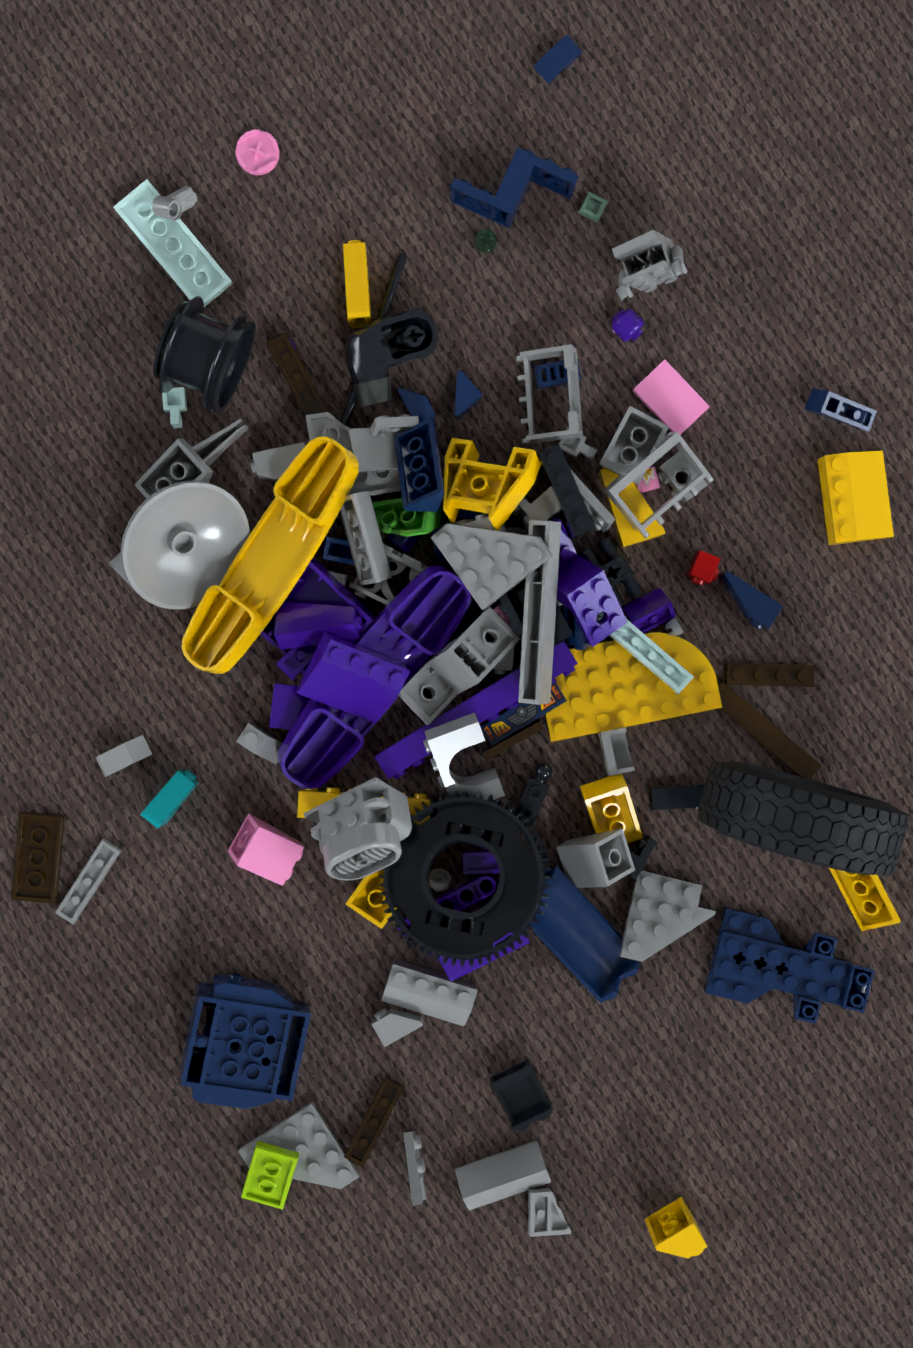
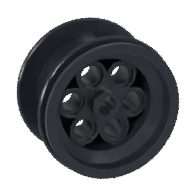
M200 296L194 297L189 303L186 301L181 302L173 311L164 328L154 359L153 374L156 379H159L161 392L167 393L179 383L203 394V408L205 411L213 409V412L217 414L223 412L231 401L247 366L255 338V323L246 321L245 316L240 315L229 326L204 315V302Z

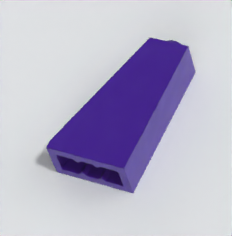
M283 602L276 612L274 636L281 650L318 645L324 632L344 640L359 639V629L363 628L362 618L357 616L354 607Z

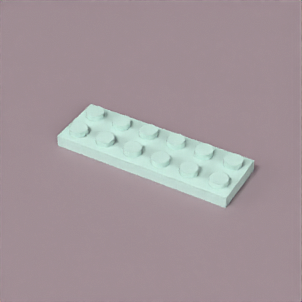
M146 179L113 208L190 300L196 296L202 297L205 307L230 287L233 282L180 218L174 221L156 216L153 213V200L161 195Z

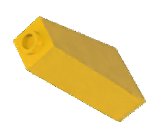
M351 240L348 244H343L347 318L350 329L369 325L372 323L366 245L365 242L361 243L359 240Z
M602 467L603 470L598 472L602 489H604L619 475ZM633 482L618 494L640 523L653 514V511ZM604 492L609 512L615 518L613 525L620 548L665 534L663 526L659 525L655 520L645 528L649 536L644 538L639 531L633 529Z

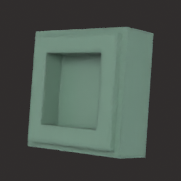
M588 192L578 213L598 223L608 201Z

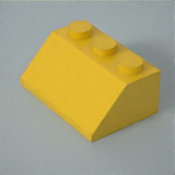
M682 1197L644 1219L657 1251L690 1258L698 1256L708 1247Z

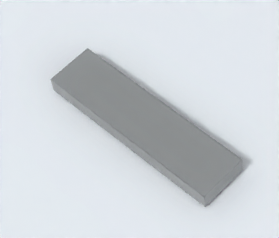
M103 838L55 913L71 924H75L122 849Z

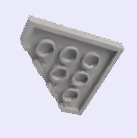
M328 412L306 415L310 441L317 437L326 436L351 451L349 431L351 429L342 424ZM398 469L358 472L349 495L369 491L370 496L401 492Z
M448 523L431 537L482 610L488 608L553 556L539 536Z
M313 1101L238 1150L248 1168L250 1167L257 1141L299 1152V1158L292 1179L342 1189L360 1176L353 1163L344 1158V1149Z

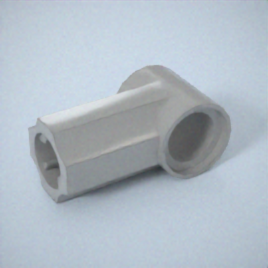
M184 186L165 197L157 196L153 200L152 211L156 216L174 221L178 220L182 212L195 205V202H197L196 193L193 192L191 187Z

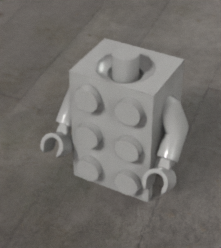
M651 230L612 249L614 257L621 260L624 267L619 273V287L616 289L621 302L625 297L629 296L631 298L633 296L630 286L647 293L657 289V285L663 282L665 284L674 282L678 279L677 276L683 274V272L684 274L687 273L682 248L677 245L674 246L671 239L655 230Z

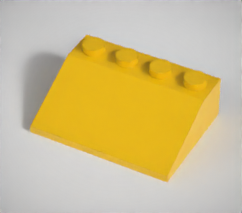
M883 451L848 452L825 455L817 459L828 545L894 537Z

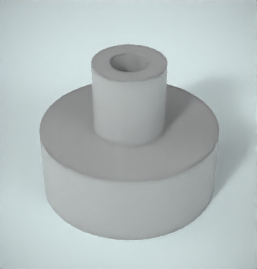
M439 868L433 869L430 872L429 884L434 891L440 892L449 887L451 881L449 872Z

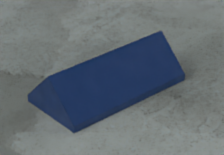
M429 418L394 436L403 508L406 511L437 512L445 493L434 420Z

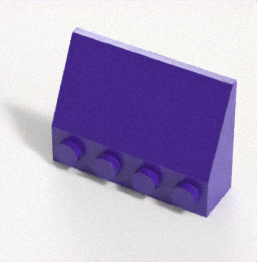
M324 632L296 693L376 723L401 691L410 670L399 661Z

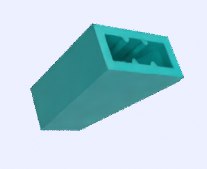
M183 769L178 770L140 815L157 829L167 824L199 782L195 780L197 776L188 769L185 771Z

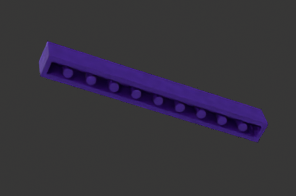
M564 641L554 646L552 684L557 681L555 677L562 673L564 676H567L576 670L574 666L578 664ZM520 667L440 715L430 724L422 726L374 756L387 778L389 779L394 776L397 779L407 773L405 771L407 767L412 765L415 768L425 762L424 757L430 753L433 756L432 752L427 753L423 740L427 738L424 731L474 712L479 725L486 719L488 722H491L500 716L499 711L504 708L509 711L519 705L517 701L519 700Z

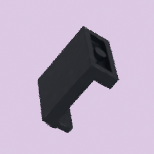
M529 1059L490 1077V1085L493 1091L496 1092L513 1131L525 1130L531 1123L537 1120L543 1121L553 1112Z

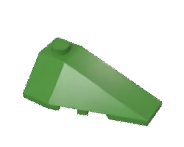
M402 498L372 503L380 532L408 537L428 534L440 527L443 510L441 505L437 512L404 510Z

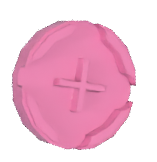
M254 129L245 132L239 138L235 155L244 171L252 175H263L274 169L279 161V147L275 138L270 133Z

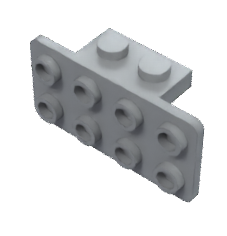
M406 414L399 417H389L383 415L375 418L370 428L351 429L349 431L351 452L356 456L359 464L358 472L397 470L398 463L394 436L419 424L418 416Z

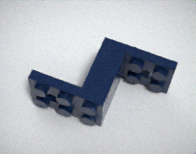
M517 148L496 196H493L487 189L473 187L467 180L454 178L450 189V202L510 229L531 181L571 199L579 175H576L570 168H561L555 165L548 158L541 159L535 156L528 149L522 150Z

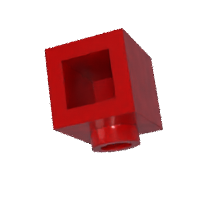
M700 550L696 552L687 576L692 578V583L699 586L709 584L711 581H715L720 569H717L721 559Z

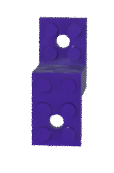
M555 517L551 521L561 522L557 601L572 610L587 643L593 647L625 625L627 619L604 570L577 554L561 519ZM603 611L602 619L596 621L598 613Z

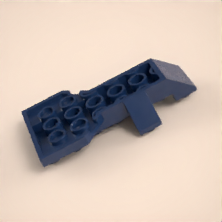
M725 907L704 992L747 1004L771 989L793 994L794 1018L816 1024L821 1006L820 1001L864 1013L875 970L846 959L834 957L836 937L815 932L804 949L785 945L767 917ZM740 952L742 957L736 961L733 955H737ZM761 957L763 962L757 966L754 961L759 960ZM782 962L784 967L778 971L775 967Z

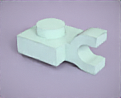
M178 387L172 388L167 393L162 392L163 410L165 413L170 412V424L173 425L174 429L183 428L181 411H187L186 389Z

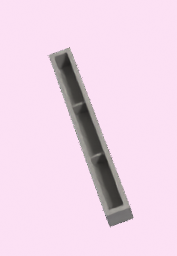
M529 520L528 535L541 537L553 556L526 577L518 703L541 705L548 704L551 700L561 522Z

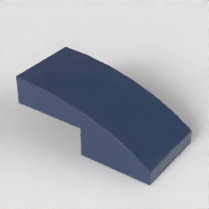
M566 35L533 67L550 84L583 51Z

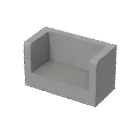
M626 727L598 733L606 773L609 776L635 771L625 734L627 732Z

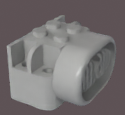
M376 777L304 813L305 818L317 823L310 830L311 837L319 841L326 873L337 880L361 879L394 864L402 853L400 841L407 838L412 830L407 796Z

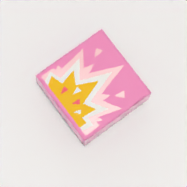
M655 466L648 468L639 485H636L640 493L660 488Z

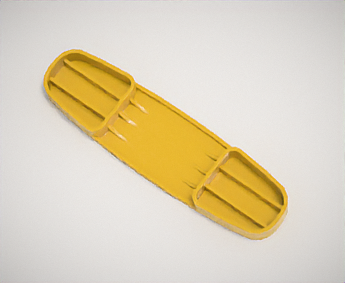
M317 437L303 448L275 483L273 491L275 499L248 536L219 586L213 585L206 590L182 638L183 654L196 668L213 674H223L230 671L281 607L320 547L345 502V496L349 495L358 475L359 464L356 456L350 450L329 437Z

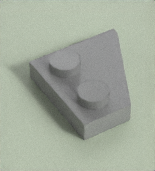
M550 1188L529 1190L528 1234L530 1237L571 1234V1229Z

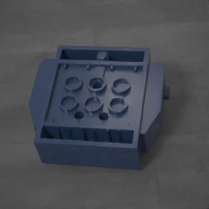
M230 973V975L214 974L212 984L198 982L180 1067V1085L191 1087L192 1098L199 1103L249 1109L273 1102L274 1099L292 1101L311 1016L308 1003L293 1001L289 994L271 982L243 978V975L238 973ZM203 1007L206 1008L205 1028L203 1034H198L196 1032ZM274 1036V1040L271 1042L267 1041L266 1038ZM232 1042L239 1043L237 1047H231ZM191 1055H197L198 1059L191 1061ZM263 1058L270 1059L268 1063H262Z

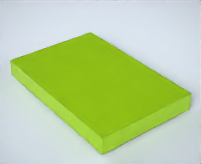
M257 1141L241 1198L283 1210L300 1153Z

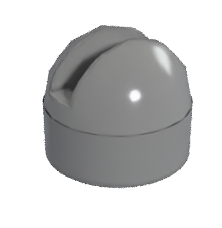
M676 617L665 625V630L672 629L668 633L670 636H679L684 633Z

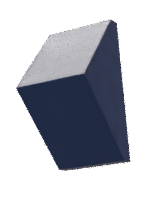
M457 371L454 419H460L482 399L480 391L462 371Z
M325 536L322 559L355 566L349 542Z

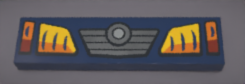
M555 682L551 685L550 703L541 705L520 703L493 721L488 722L481 729L493 746L563 704L567 699Z

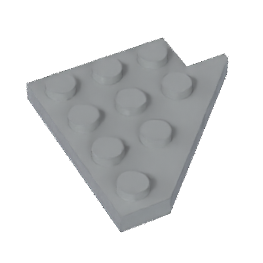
M641 870L634 883L619 957L643 962L714 916L716 911L698 907L702 885Z

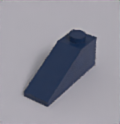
M812 388L805 406L807 411L867 432L870 431L877 413L874 409L830 391Z
M729 571L723 572L721 577L744 616L750 620L749 624L758 630L762 628L769 629L783 606Z

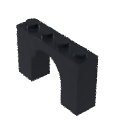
M560 444L538 453L537 456L541 463L539 469L540 477L542 480L547 479L554 491L562 513L561 521L570 540L593 530L595 526Z

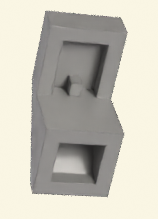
M141 735L95 758L104 776L107 777L151 756L152 752L144 736Z

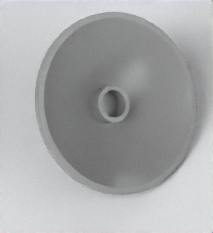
M183 481L166 486L148 497L134 512L124 531L121 552L108 564L143 599L151 604L166 609L197 607L209 587L213 585L219 586L228 568L250 535L246 514L239 502L217 485L203 481Z

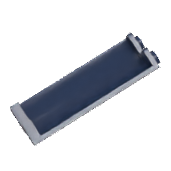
M555 866L545 873V875L551 877V880L545 881V884L550 885L551 889H544V893L549 895V898H542L547 907L540 906L539 909L544 914L536 915V918L540 921L539 923H531L535 929L533 932L600 1003L608 999L611 1000L617 996L621 980L628 976H634L638 972L640 962L619 957L623 937L568 877Z

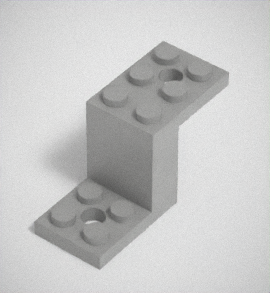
M571 470L595 529L605 533L611 527L615 518ZM550 487L531 504L523 498L512 512V515L514 517L518 515L523 521L521 523L528 532L529 520L551 521L561 513V509L554 491Z
M488 607L457 639L445 645L438 654L433 655L402 687L398 696L428 725L457 694L478 684L520 638L512 632L511 628L491 607ZM486 633H490L493 636V644L486 641ZM424 688H428L431 691V699H426L423 696Z

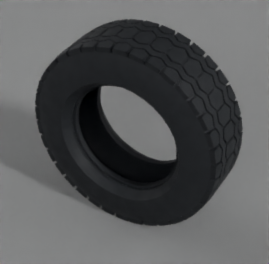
M712 761L699 805L697 820L730 838L783 856L851 873L892 876L899 860L908 827L909 814L900 811L887 802L803 777L736 761Z

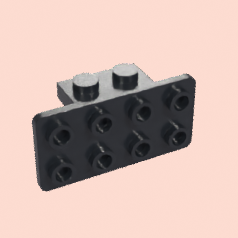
M526 577L501 596L498 603L501 611L507 614L510 619L509 626L514 634L517 633L518 637L522 636ZM557 602L554 645L572 635V630Z

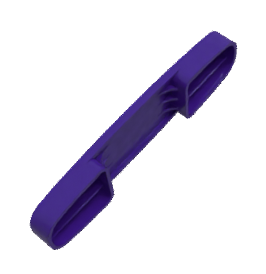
M443 566L428 567L385 607L354 644L403 663L410 670L404 683L405 685L425 664L430 655L438 654L443 649L469 608L471 594L461 579L449 569ZM397 695L396 698L392 701V703L389 705V707L385 710V712H386V711L390 708V706L396 701V699L399 697L398 695ZM311 699L278 750V761L283 774L290 781L305 789H315L323 786L362 748L364 743L363 737L376 723Z

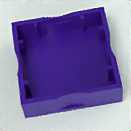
M312 558L284 601L354 607L357 616L362 618L363 628L359 629V637L376 618L367 607L315 558ZM275 613L261 632V635L271 645L281 650L274 636ZM357 639L347 640V641L352 642V643H355V641H356ZM291 649L281 651L286 655ZM307 667L301 672L303 675L305 674Z

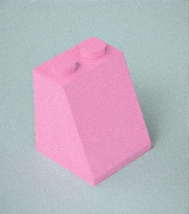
M248 813L229 847L228 853L237 866L283 886L285 881L291 877L292 868L296 861L301 859L304 846L299 840Z

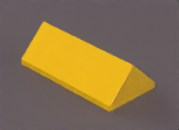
M829 868L861 931L900 923L901 920L878 875H864Z
M380 870L362 879L346 902V905L382 929L392 914L384 913V910L389 907L388 905L381 904L383 900H386V897L379 896L380 892L385 891L384 888L378 887V884L384 883L383 879L378 878V875L384 874V871Z

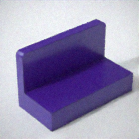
M657 588L622 606L630 622L642 633H646L676 617L672 602L661 588Z

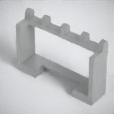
M570 344L520 352V356H516V362H524L525 375L517 376V380L519 382L525 381L526 397H520L519 403H527L528 418L521 419L520 421L521 425L528 424L529 435L522 439V444L583 437L577 349ZM564 356L570 412H568L569 430L535 434L530 361Z
M669 432L654 445L655 450L626 475H619L603 489L633 529L639 531L644 538L649 536L645 528L656 520L659 525L664 523L660 515L671 506L677 511L681 509L677 501L688 491L693 496L698 494L694 486L705 478L708 483L713 481L712 476L678 432ZM676 446L697 473V476L644 522L640 523L618 494L672 447Z

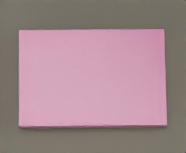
M666 360L661 362L633 389V392L659 420L669 426L668 429L671 432H678L680 435L710 407Z

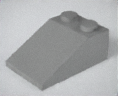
M629 406L599 465L617 475H626L655 450L654 445L664 437L669 426ZM646 471L637 477L633 483L639 485Z

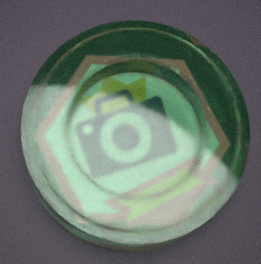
M484 229L477 233L475 246L480 252L490 253L495 249L497 237L493 231Z

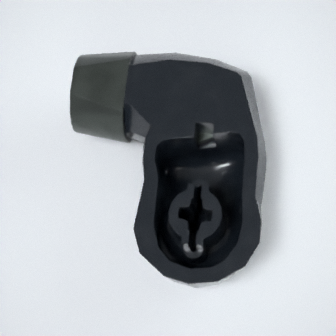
M412 309L400 314L379 318L346 338L345 352L348 370L361 407L392 400L390 377H387L389 367L402 364L411 359L427 358L434 352L438 342V330L434 320L425 311Z

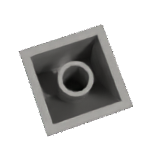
M623 829L573 838L557 846L564 873L577 888L608 887L635 871Z

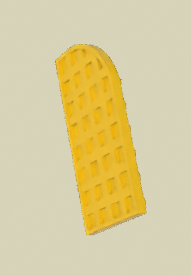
M667 633L645 634L694 676L688 685L677 694L615 640L598 643L593 647L589 646L585 650L569 649L578 664L574 666L576 670L567 676H564L562 673L555 677L556 683L567 701L545 714L550 742L722 708L714 669L705 655L690 642L678 636H670Z

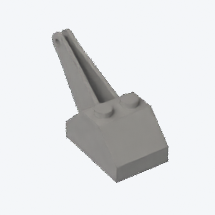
M238 419L230 426L193 447L183 438L177 439L136 482L135 486L148 498L158 490L178 482L203 481L209 483L213 474L209 466L235 440L245 433L249 427L246 424L240 427L243 421ZM227 438L206 458L202 460V458L200 457L202 454H204L206 451H208L209 449L217 445L219 442Z

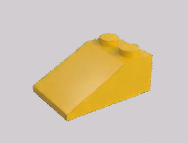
M622 773L580 786L595 834L623 829L627 843L643 838Z

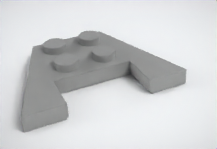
M410 1131L403 1134L412 1206L422 1204L423 1200L427 1199L423 1176L425 1172L424 1158H420L419 1149L422 1148L421 1137L416 1135V1131Z

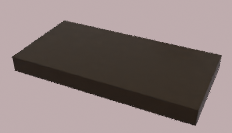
M19 812L12 900L57 903L65 815Z

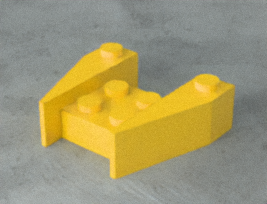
M452 438L445 455L443 510L451 523L455 522L459 509L488 513V518L494 529L499 531L535 483L541 466L535 450L513 447L507 466L477 462L479 453L473 441Z

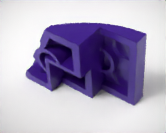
M274 683L269 727L288 730L292 728L311 700L296 693L299 685Z

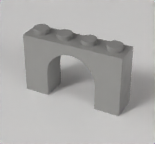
M475 712L424 731L427 738L423 740L427 753L432 752L434 758L430 759L433 769L434 771L439 770L441 775L437 777L442 790L446 788L451 798H454L455 791L458 792L460 797H463V791L467 792L468 797H471L472 791H475L476 798H479L480 794L484 793L485 800L488 799L489 795L493 796V800L505 796L495 768L469 777L458 776L449 770L450 761L457 752L485 741Z

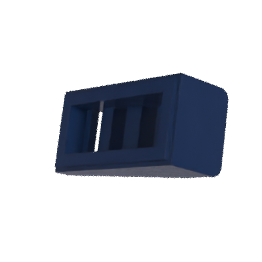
M577 358V363H578V376H579V382H580V380H581V374H580L579 361H578V358ZM564 360L533 367L537 389L568 384ZM563 367L564 378L560 379L559 368ZM550 369H554L555 380H551ZM543 370L546 373V382L542 381L541 371Z

